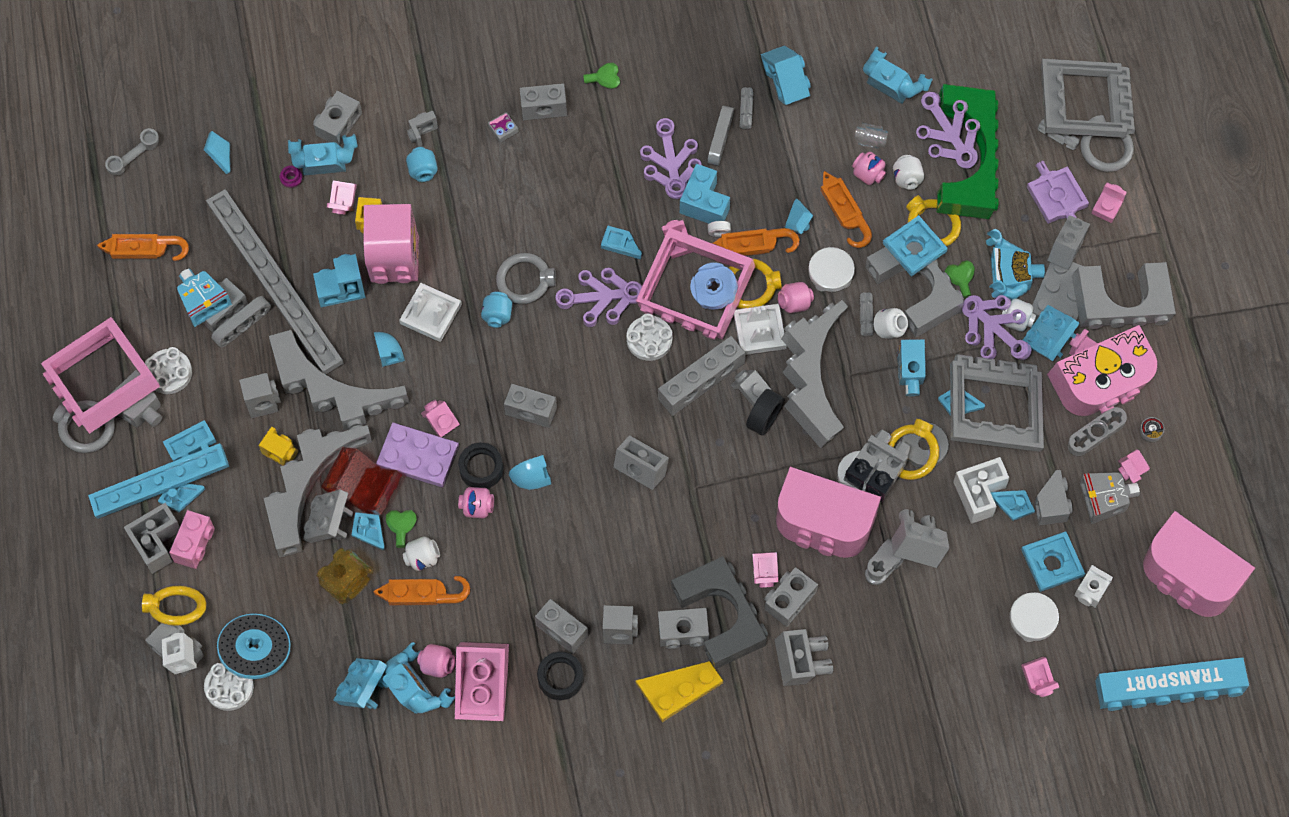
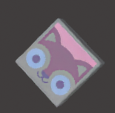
M507 112L488 122V127L499 142L519 132L518 127Z

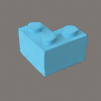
M785 45L760 54L766 75L773 79L778 99L782 103L787 105L810 96L808 88L811 86L808 77L803 72L805 63L801 55Z
M699 164L695 165L680 199V214L708 224L715 221H725L730 210V197L714 192L717 184L716 170Z
M344 254L333 259L335 269H323L318 273H313L321 307L366 298L356 254Z

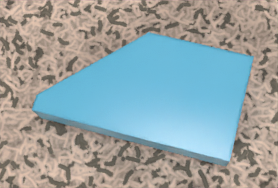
M607 226L601 243V249L637 259L642 258V253L629 231Z

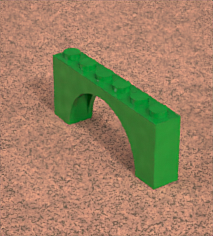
M943 84L938 95L941 98L939 106L944 114L954 119L955 111L953 110V104L958 100H964L968 105V109L964 113L962 125L965 126L969 119H976L980 123V128L975 138L980 151V166L974 175L965 180L951 183L942 182L937 191V213L990 219L993 212L997 211L999 203L998 198H995V191L998 189L999 182L998 178H995V172L998 169V158H995V152L998 149V139L995 138V132L998 129V119H995V113L998 110V100H995V91ZM959 103L957 105V109L959 111H962L964 109V105L962 103ZM973 121L969 124L971 130L976 128V123Z

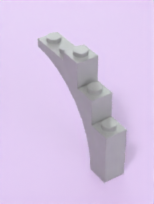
M843 300L836 305L832 302L822 311L824 313L822 316L818 317L815 315L808 322L805 318H802L797 323L793 320L784 328L786 332L781 338L794 354L786 361L788 366L783 371V374L796 388L787 396L789 401L784 407L820 448L836 437L844 428L833 413L825 396L820 369L822 346L827 332L832 324L848 308Z
M291 330L269 336L285 394L299 393L304 388H308L314 411L325 412L337 406L344 430L350 429L353 426L367 424L365 415H377L382 410L389 408L398 409L409 403L405 386L390 389H364L333 380L307 360L298 347Z
M368 425L353 426L344 432L334 431L325 437H322L320 429H308L303 431L302 434L297 435L303 460L289 461L284 466H280L287 492H274L269 497L264 498L279 557L303 551L300 536L301 516L313 485L322 473L338 458L355 448L372 442Z

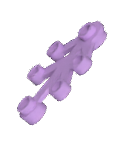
M936 92L925 93L922 96L921 103L925 109L932 111L944 131L930 129V127L922 125L917 128V136L921 139L933 138L952 142L956 150L942 148L939 144H933L929 147V155L934 158L942 156L956 159L957 164L963 168L973 167L978 161V153L973 147L976 133L980 128L979 121L969 119L966 122L965 128L968 133L964 145L960 138L964 113L968 109L967 103L964 100H958L953 104L955 115L953 125H951L939 106L941 103L940 96ZM928 97L933 98L932 105L927 104ZM959 103H962L964 105V109L962 111H959L957 109V105ZM972 121L976 123L974 130H971L969 127ZM922 128L927 130L926 136L921 135L920 131ZM935 146L939 148L938 155L932 152ZM964 153H968L970 155V159L968 161H965L963 159Z
M663 118L657 122L656 131L663 139L666 158L656 153L651 146H643L640 150V156L642 160H651L669 171L670 178L658 172L657 168L653 165L645 167L644 177L649 181L655 180L665 186L666 194L669 197L680 199L694 170L691 165H701V161L695 158L691 159L688 162V168L680 177L678 169L690 154L697 152L698 144L694 139H688L684 143L683 149L675 157L671 138L674 133V123L668 118ZM662 129H668L669 131H668V132H663V131H661V130H662ZM694 145L695 147L693 149H689L687 146ZM645 151H649L651 154L644 155L643 153ZM648 171H653L654 174H653V175H649V174H647V172H648ZM678 187L680 190L674 191L673 188Z
M605 268L601 272L602 281L604 283H613L619 288L618 290H611L594 278L590 271L583 270L578 276L579 283L583 286L589 285L597 292L573 294L569 289H561L556 293V304L562 309H568L573 304L598 301L591 311L586 312L583 316L584 324L587 327H593L597 324V317L610 302L621 299L614 309H610L606 313L607 322L615 325L620 321V315L628 305L637 303L636 299L642 285L635 281L627 283L617 276L613 269ZM607 273L612 275L610 278L604 277ZM583 276L589 277L588 280H582L581 278ZM635 291L637 295L631 296L629 293ZM562 299H568L569 302H568V303H562L561 300H562ZM615 314L617 318L610 319L609 316ZM588 317L594 318V320L591 322L587 321L586 319Z
M974 295L965 299L962 310L964 315L969 317V332L966 334L965 340L972 346L980 343L981 336L978 333V319H980L984 323V346L980 351L983 358L994 359L997 352L994 348L995 333L1011 347V354L1015 358L1025 360L1031 354L1030 344L1023 340H1016L1000 324H1023L1026 320V314L1019 309L1013 310L1010 314L990 316L985 312V310L996 308L1007 310L1011 305V301L1004 295L998 296L995 300L983 301L980 297ZM1005 299V304L1000 306V302ZM975 303V308L970 310L971 305ZM1020 313L1021 318L1016 321V315ZM972 335H975V340L971 342ZM1021 345L1022 349L1017 353V347ZM991 349V354L986 356V351Z

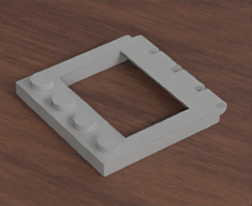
M1042 59L1041 76L1045 133L1126 137V134H1133L1135 132L1130 70L1128 67H1121V63ZM1063 74L1107 77L1111 122L1066 120Z
M956 354L955 360L950 364L951 440L1041 452L1044 448L1042 372H1037V365L1020 363L1019 369H1017V362L998 360L997 366H995V359L976 357L973 363L972 356ZM964 379L1028 387L1029 427L1024 429L1016 428L1015 425L1004 424V426L993 425L992 422L982 421L977 423L971 422L970 419H965Z

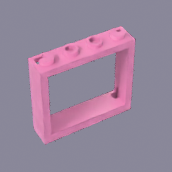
M669 228L636 302L641 308L640 311L645 314L653 315L655 313L668 323L675 321L681 323V326L689 331L696 329L703 332L702 334L707 338L714 340L717 337L723 340L755 268V264L752 258ZM675 245L742 270L737 281L738 289L735 300L726 306L717 327L650 302Z
M112 317L41 363L46 370L43 375L50 385L55 383L56 385L52 388L59 399L65 398V401L62 402L70 414L72 412L75 413L72 416L78 427L83 425L89 434L160 387L151 371ZM115 338L140 375L83 412L58 375Z

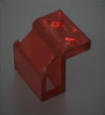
M342 447L321 488L328 493L343 490L348 493L346 501L348 500L360 511L367 514L381 515L386 509L394 490L397 488L402 474L397 470L380 468L357 448Z

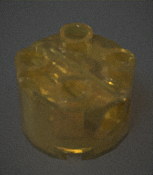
M340 548L333 555L334 560L328 566H323L316 576L319 578V585L339 604L347 603L345 600L347 597L352 600L368 584L370 578L367 575L368 573L373 574V568L353 550Z

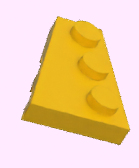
M710 661L635 681L662 722L723 684V680Z

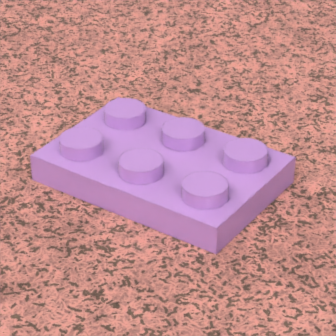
M392 423L376 465L378 468L443 488L459 444Z

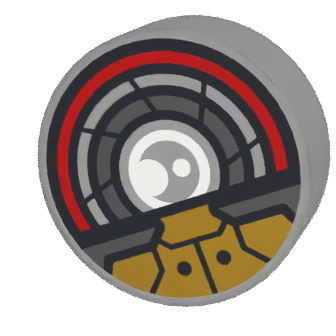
M1154 417L1145 419L1140 426L1142 438L1149 442L1158 441L1164 433L1162 421Z

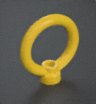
M919 195L914 197L906 206L910 212L908 222L918 215L920 216L928 208H937V199L923 200ZM947 214L952 222V230L948 236L940 239L946 247L951 245L960 234L961 221L959 215Z
M753 259L755 269L760 270L766 277L767 288L758 299L751 301L740 299L737 308L759 307L768 303L773 297L775 290L782 288L780 271H772L766 263ZM732 266L729 267L734 274L740 270Z
M916 418L914 425L902 426L890 434L892 437L888 445L893 448L895 443L907 434H915L924 438L930 448V455L924 466L913 471L903 469L899 478L906 480L920 479L929 474L937 464L939 445L931 432L933 425Z
M186 586L166 587L155 594L144 593L142 599V613H150L155 620L166 625L179 626L190 624L198 620L206 610L204 596L199 591ZM174 595L190 597L197 603L194 611L182 616L164 614L159 610V605L162 599Z

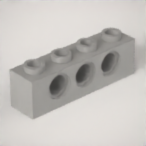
M730 336L659 387L658 400L672 416L744 365L746 352Z

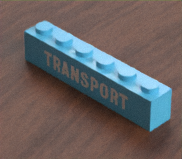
M1244 658L1101 673L1095 680L1100 709L1108 708L1109 711L1120 710L1123 708L1122 706L1132 705V708H1141L1146 706V703L1155 702L1156 705H1166L1173 700H1180V702L1186 703L1194 701L1195 698L1204 697L1205 700H1212L1218 698L1219 695L1228 694V697H1237L1243 695V692L1249 686Z

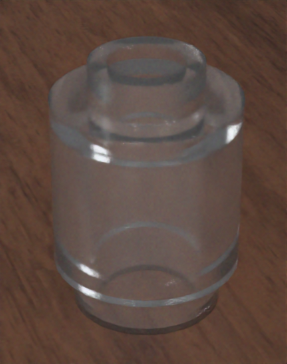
M863 122L862 126H857L854 139H858V144L877 149L879 147L885 148L889 130L883 129L884 127Z

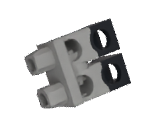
M880 430L875 437L873 435L870 436L868 442L846 470L844 481L859 490H863L866 486L865 492L880 496L881 503L884 502L888 492L906 466L910 446L903 441H899L895 448L888 445L892 436L884 430Z

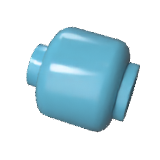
M424 147L414 148L406 158L410 176L419 182L429 181L437 173L438 167L435 155L429 149Z
M490 293L483 300L482 319L494 328L508 323L511 318L512 301L505 293Z

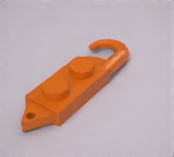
M824 171L823 186H821L820 191L839 223L847 229L859 227L864 235L863 240L860 242H855L850 238H847V242L855 248L867 246L872 239V233L862 216L861 210L843 180Z
M789 228L759 229L721 234V238L712 244L747 256L769 253L775 248L776 238L790 237L793 240V244L785 250L786 253H790L799 246V237L795 231Z
M112 234L111 238L97 245L99 249L110 254L112 259H157V257H161L164 254L167 245H180L182 252L172 258L173 261L183 259L189 251V245L184 238L180 236H158V234Z
M455 576L454 580L462 583L463 590L459 594H446L444 584L437 579L389 580V583L376 589L374 594L387 601L389 605L460 603L468 597L470 585L465 578Z

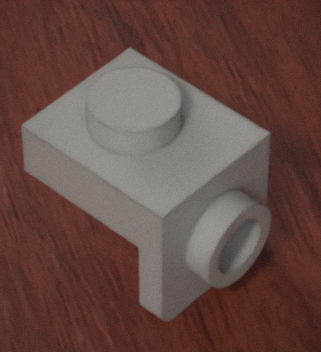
M424 112L417 115L416 118L408 120L410 129L407 130V134L411 142H416L417 147H423L421 135L438 129L434 112Z
M742 370L735 376V381L731 384L733 389H739L752 406H754L764 390H771L756 370Z

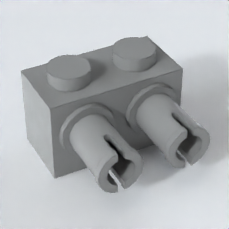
M909 509L902 510L899 513L901 525L891 539L893 555L937 568L949 550L947 532L936 528L933 516L931 521L930 515L922 517L919 524L914 521V512L910 510V516Z
M806 629L783 631L774 639L783 686L806 684L815 675L833 673V665L828 666V664H832L831 659L812 661L811 652L828 650V642L824 643V641L828 640L825 635L808 638Z

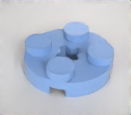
M705 264L698 269L699 272L695 277L693 276L690 284L691 293L702 308L720 309L735 300L738 289L737 279L734 273L723 264ZM713 281L720 284L716 291L708 289L709 286H712Z

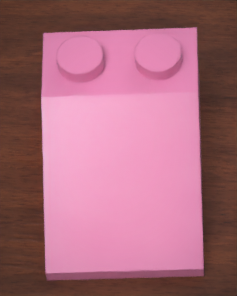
M460 642L456 647L455 719L504 721L509 644Z

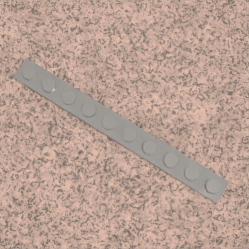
M226 189L207 199V205L320 371L326 375L341 366L343 360Z

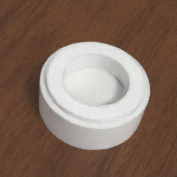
M715 221L708 224V234L711 236L721 237V234L731 232L729 222Z

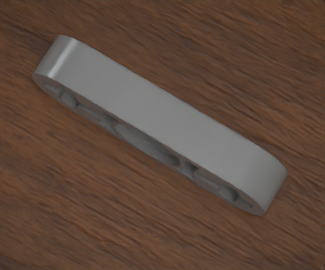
M722 106L708 155L707 163L717 166L720 164L733 118L734 108Z
M263 296L257 297L218 327L212 334V339L219 347L228 345L269 312L271 305Z
M1114 407L1075 432L1068 442L1070 453L1075 456H1083L1122 429L1127 420L1125 411L1119 407ZM1112 416L1120 417L1119 423L1117 421H1113L1109 425V427L1107 426V423L1110 422ZM1098 426L1102 428L1104 434L1096 437L1091 433V428ZM1087 437L1088 440L1084 442L1082 447L1074 446L1076 441L1079 443Z

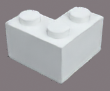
M1000 457L956 472L953 483L971 524L993 517L996 504L990 492L1005 489L1009 476Z

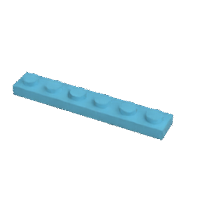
M219 443L88 496L94 515L99 519L167 492L169 489L177 488L229 467L223 446Z

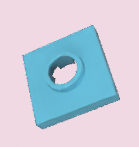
M919 215L885 238L882 243L910 276H913L939 258L948 249ZM911 242H917L922 246L923 250L917 253V255H913L906 246Z
M1067 532L1023 546L1021 549L1040 592L1084 577L1085 575ZM1049 556L1058 558L1061 564L1060 569L1053 571L1046 569L1047 567L1044 564L1045 558Z

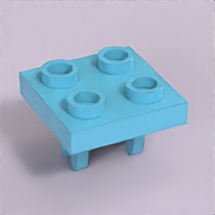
M1047 305L1027 332L1023 341L1029 343L1033 351L1053 361L1056 356L1062 357L1063 354L1060 350L1070 337L1074 339L1077 336L1073 332L1079 325V322Z
M356 658L349 666L348 675L344 682L338 686L334 701L344 706L359 708L366 706L370 709H376L378 704L372 701L370 696L376 685L381 688H388L381 677L387 665L380 660Z

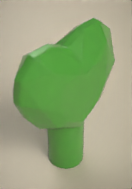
M606 63L596 73L583 75L584 83L598 82L606 88H616L620 84V79L617 76L618 66L614 63Z
M967 260L959 265H948L945 269L951 283L960 287L964 299L971 296L968 283L972 280L975 269L973 263Z
M392 510L386 514V523L390 530L396 534L397 548L405 547L406 533L416 523V514L412 510H406L402 513Z

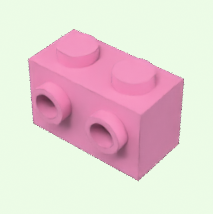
M187 510L169 552L175 563L197 569L199 561H202L207 542L212 538L214 526L210 517Z

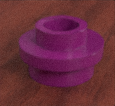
M286 166L280 172V182L288 188L296 187L302 181V173L294 166ZM289 176H294V177H295V178L290 179V180L287 179Z

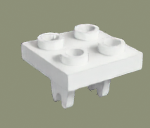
M420 283L399 322L403 326L441 342L459 311L462 302Z
M779 304L735 310L734 320L740 347L746 352L745 355L786 349V344L781 340L785 333Z

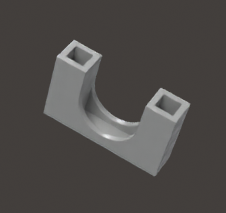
M911 242L906 246L913 255H917V253L923 250L922 246L917 242ZM886 247L868 256L865 268L877 284L900 272L906 271ZM934 260L918 272L930 282L932 287L931 294L926 299L905 310L904 313L908 319V328L915 337L922 335L962 311L964 298L959 290L953 288L947 273L940 270L937 260Z
M1167 262L1145 263L1139 269L1138 278L1141 289V303L1131 308L1119 306L1107 296L1101 266L1078 267L1073 273L1072 279L1080 327L1089 326L1090 329H1097L1104 325H1111V327L1117 328L1125 324H1133V326H1143L1147 323H1155V325L1167 324L1176 314Z

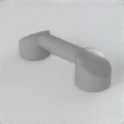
M151 128L143 130L140 134L141 143L122 158L110 156L105 162L106 170L112 175L124 173L125 166L145 150L156 148L159 142L158 133Z

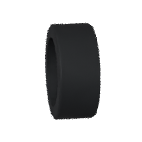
M770 389L764 390L748 416L746 427L761 436L765 435L776 420L784 398Z
M479 442L471 444L459 456L460 476L466 485L488 489L497 484L501 479L504 469L502 457L497 448L489 443ZM475 455H488L494 460V471L487 477H473L468 472V461Z
M561 651L551 653L543 658L538 666L537 678L539 687L549 698L559 701L567 700L575 696L581 689L584 679L582 665L570 653ZM566 663L571 666L575 674L571 686L559 690L554 689L548 684L546 673L553 664Z

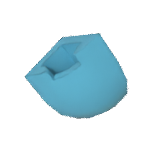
M374 332L382 367L405 361L402 349L393 336L384 332Z
M543 455L524 461L509 471L510 479L520 488L528 490L538 489L551 484Z

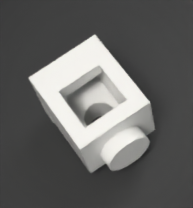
M1092 565L1074 596L1078 597L1082 604L1096 608L1113 577ZM1090 584L1096 587L1097 589H1092L1090 587Z
M175 633L171 637L162 639L164 667L174 674L197 668V664L194 662L193 640L184 633Z

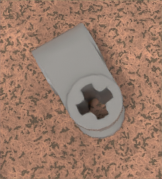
M887 539L868 562L865 577L872 585L882 584L905 560L893 555L891 539Z

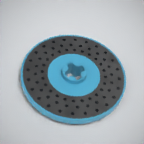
M246 614L231 620L222 629L217 641V652L223 666L232 674L246 679H260L276 673L286 663L290 654V638L286 629L277 620L262 614ZM249 644H252V645L258 644V648H257V649H256L255 647L249 648Z

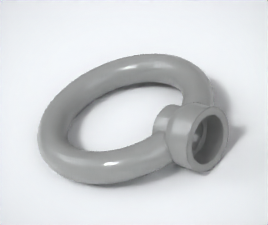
M1103 115L1093 117L1089 120L1106 122ZM1126 134V137H1120L1124 143L1125 151L1121 159L1113 163H1105L1096 159L1090 150V140L1093 136H1082V155L1087 163L1097 170L1104 172L1118 171L1125 167L1133 156L1134 145L1129 134Z
M519 253L510 256L501 264L497 272L496 284L499 292L505 293L513 303L527 304L539 299L546 292L548 286H556L555 268H548L547 264L534 254ZM520 262L532 263L540 270L539 286L533 292L525 295L511 292L505 282L507 271L513 265Z
M85 400L76 403L81 410H88L98 402ZM61 404L53 415V421L58 423V433L62 442L76 452L90 453L97 451L111 440L114 433L115 423L114 418L105 423V431L98 440L87 444L79 443L70 437L67 425L70 424L75 413L72 412L70 414L65 406Z

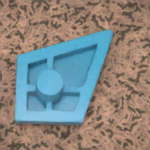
M211 131L208 135L204 151L228 174L231 172L230 143Z
M795 199L785 228L802 234L803 231L809 229L810 225L808 223L813 214L798 199Z
M949 390L938 397V400L951 416ZM964 390L965 414L985 408V404Z
M184 484L162 493L158 502L160 504L166 503L168 508L180 512L199 496L205 488L201 485Z
M1025 490L990 492L994 502L1012 521L1035 512Z
M355 512L352 537L384 550L379 515Z

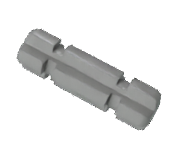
M743 87L741 89V129H750L752 127L753 89L750 87Z
M1043 119L1038 125V131L1046 134ZM1048 133L1050 138L1061 144H1067L1066 147L1071 150H1075L1080 142V139L1074 135Z
M869 292L860 294L862 336L873 335V295Z

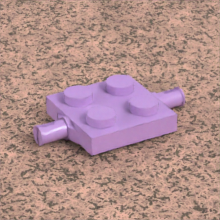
M1044 161L1036 164L1041 176L1037 180L1028 183L1027 189L1046 222L1049 224L1058 219L1068 218L1069 215L1077 218L1075 213L1087 208L1089 202L1069 168L1065 167L1058 171H1049Z

